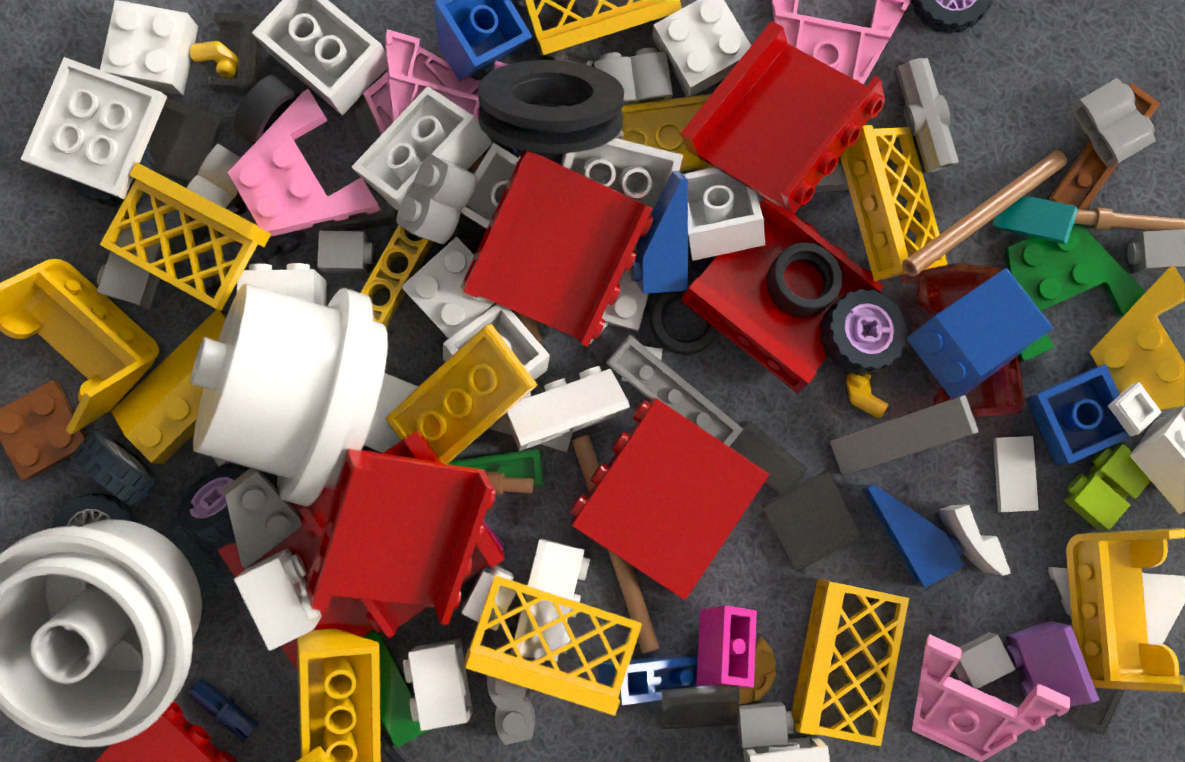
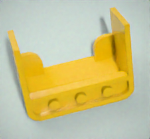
M49 259L0 283V331L15 339H26L38 333L88 379L81 385L78 391L80 403L66 428V431L72 435L109 412L153 365L159 354V347L151 336L109 298L98 293V288L71 264L60 259Z
M1185 528L1077 534L1069 540L1066 547L1072 627L1095 688L1185 693V676L1179 675L1178 659L1173 650L1163 644L1148 643L1142 568L1157 567L1165 561L1168 554L1167 539L1184 538Z

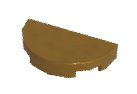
M759 636L755 643L754 688L721 689L716 696L717 698L729 704H746L759 700L770 690L776 677V660L772 648L761 636Z

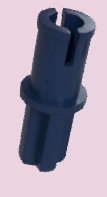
M200 679L189 692L190 698L215 717L213 719L214 723L220 722L243 743L260 724L234 703L235 699L233 697L228 700L203 679Z

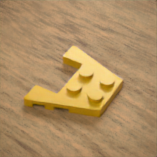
M1174 265L1164 272L1090 351L1097 366H1107L1119 394L1130 385L1140 382L1160 411L1185 406V361L1158 319L1160 314L1185 301V282Z

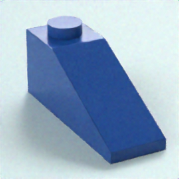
M672 171L651 214L653 216L652 225L645 237L640 236L635 247L637 255L630 269V276L632 282H636L643 294L688 290V179L680 171Z
M868 485L862 488L918 587L926 588L964 566L960 559L963 551L952 535L948 537L944 531L876 485Z
M698 655L631 659L618 699L620 700L619 705L718 693L719 689L696 686ZM604 662L598 664L599 683L611 687L616 674L613 663Z

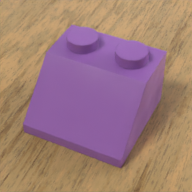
M1048 620L1007 635L1010 646L1006 647V651L1014 667H1019L1024 680L1020 682V689L1025 699L1038 683L1069 697L1070 707L1093 703L1099 700L1070 625Z

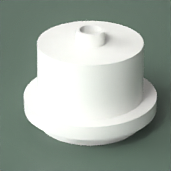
M243 284L233 300L218 342L204 338L194 363L190 384L204 388L194 431V451L277 475V490L279 498L283 501L309 506L316 500L324 487L335 490L347 448L361 451L376 409L387 355V331L385 325L373 321L370 297L342 288L334 295L326 307Z
M115 519L96 521L81 527H57L43 530L19 540L1 553L0 710L29 732L44 739L70 746L97 747L115 744L127 740L151 726L174 701L183 687L191 663L192 640L195 637L201 619L202 599L200 587L193 568L183 553L170 540L157 531L139 523Z

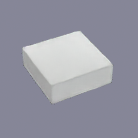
M1140 382L1130 385L1108 405L1129 436L1138 435L1162 413Z

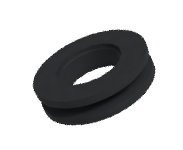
M534 60L509 64L491 71L480 81L479 125L483 132L493 140L519 150L561 154L594 149L609 143L621 132L623 123L621 109L624 104V88L612 75L595 67L580 63ZM535 104H562L566 105V107H542L536 106Z

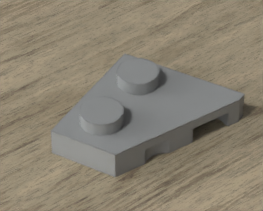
M250 468L223 489L241 565L245 569L302 526L300 522L302 516L289 502L279 498L278 490L260 470Z

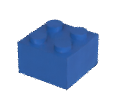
M1106 365L1091 368L1025 398L1056 466L1071 464L1132 437L1129 436L1108 407L1120 394Z

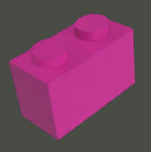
M726 605L700 610L696 686L723 690L754 688L757 610Z

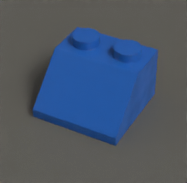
M436 0L433 3L440 51L459 82L488 68L495 61H501L516 53L532 38L531 33L511 0Z

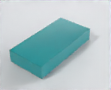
M1024 195L995 217L993 227L996 230L1067 245L1078 209L1073 205Z

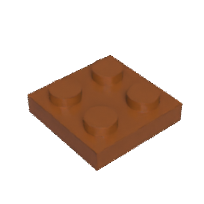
M56 380L46 383L0 409V441L21 481H27L71 457L72 453L87 437L83 428L72 435L66 431L74 411Z

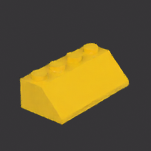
M215 310L111 411L126 438L151 463L164 464L194 435L204 388L190 384L191 375L203 339L207 338L218 342L226 320V316L219 310Z
M338 629L312 630L298 637L300 759L320 746L332 762H381L379 643Z

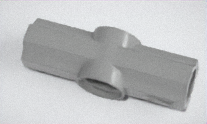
M928 58L914 59L898 66L896 73L906 103L904 106L905 121L907 127H910L912 136L916 137L926 173L940 171L956 165L959 161L949 131V107L944 96L938 94Z

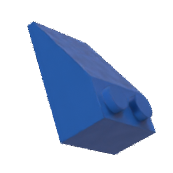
M1005 268L935 315L906 339L949 397L953 399L969 393L1054 327L1008 268Z

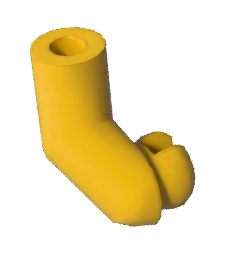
M220 41L196 43L190 47V56L193 61L214 60L218 63L216 71L221 73L223 78L234 77L236 71L240 68L238 56Z
M855 373L848 374L846 387L850 403L880 420L889 404L872 395L869 381L871 376L869 373L863 376H856Z

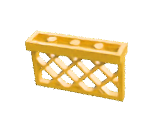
M524 0L540 55H546L669 16L682 9L680 0H640L632 3L634 0H628L626 5L617 7L606 0H595L598 3L592 15L582 18L570 11L575 0H570L566 9L551 0H541L536 9L533 0ZM544 3L563 12L557 27L542 31L538 15ZM602 4L611 9L598 14ZM567 16H570L577 20L574 22L564 24Z
M864 125L857 142L851 147L848 146L840 155L872 275L874 281H880L893 276L906 275L903 261L909 257L908 253L911 256L940 234L910 127L873 129L872 125ZM896 138H899L902 154L893 146ZM888 158L898 166L896 172L886 164ZM905 174L911 180L912 189L903 181ZM898 193L907 200L905 208L896 200ZM915 209L920 213L921 224L913 217ZM908 228L917 235L915 244L906 236ZM943 255L922 272L948 267L946 256Z
M136 162L129 176L135 178V181L100 245L213 308L222 311L257 245L265 247L271 234L250 221ZM143 192L150 195L153 210L138 215L136 205ZM160 201L166 203L167 205L161 206ZM179 210L182 225L166 230L163 215ZM189 216L196 220L190 222ZM155 218L158 234L143 239L140 224ZM207 225L211 241L195 246L192 230ZM132 227L135 243L122 248L115 245L122 230ZM218 232H220V233H222V234H224V235H226V236H223V237H220V238H219V233H218ZM184 234L187 250L172 255L169 239ZM234 241L243 244L237 257L225 263L221 246ZM160 243L164 258L148 263L145 248ZM213 249L217 266L201 271L198 255ZM137 251L138 257L132 253ZM189 258L193 275L177 279L174 263ZM166 267L167 273L161 270V268ZM219 274L221 286L215 297L212 298L206 294L203 279ZM195 283L196 288L190 286L189 284Z
M494 575L470 648L467 650L463 663L467 669L615 716L620 702L618 697L642 623ZM503 586L515 590L522 605L501 615L495 603L499 587ZM522 593L534 596L535 598L526 602ZM542 600L552 602L558 617L538 627L529 607ZM559 605L571 608L572 610L563 614ZM493 608L497 617L488 622ZM525 609L534 629L513 639L504 620ZM579 612L589 614L595 629L575 638L566 619ZM596 617L608 620V622L599 625ZM500 622L509 642L497 649L480 645L485 630ZM562 622L571 641L550 651L541 632ZM615 624L629 627L630 631L626 643L612 650L603 631ZM537 634L546 654L533 661L523 659L517 644ZM598 634L607 653L587 663L578 644ZM574 646L583 666L570 673L560 671L554 656ZM512 647L516 656L504 653V651ZM622 652V656L618 664L615 655ZM549 659L553 668L542 665L541 663ZM608 659H611L616 669L611 687L596 682L591 668ZM586 671L590 680L577 675Z
M817 579L791 711L793 726L796 731L810 735L818 734L881 746L909 598ZM845 592L857 595L864 606L862 610L849 619L842 609ZM866 597L875 598L876 600L869 603ZM885 601L897 603L894 619L883 626L874 609ZM869 614L878 630L862 641L853 624ZM841 618L843 623L839 625V620ZM848 629L857 645L841 656L835 647L836 636ZM883 636L889 646L888 652L884 658L876 663L867 646ZM862 651L871 667L855 678L845 662ZM834 655L836 660L831 663L832 656ZM841 666L850 682L834 693L827 683L830 672ZM876 673L881 681V689L878 694L868 699L859 684ZM855 688L864 704L847 715L838 699ZM826 692L829 697L824 700ZM833 703L843 719L830 728L819 726L822 710ZM867 710L874 718L871 736L860 734L852 722ZM847 725L850 731H844L841 729Z

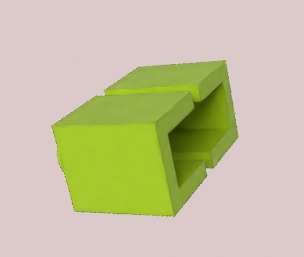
M1124 444L1112 445L1096 452L1091 459L1094 465L1086 476L1083 473L1079 474L1067 487L1070 493L1063 501L1097 530H1110L1131 506L1125 499L1128 496L1136 499L1151 482L1130 457L1132 451Z

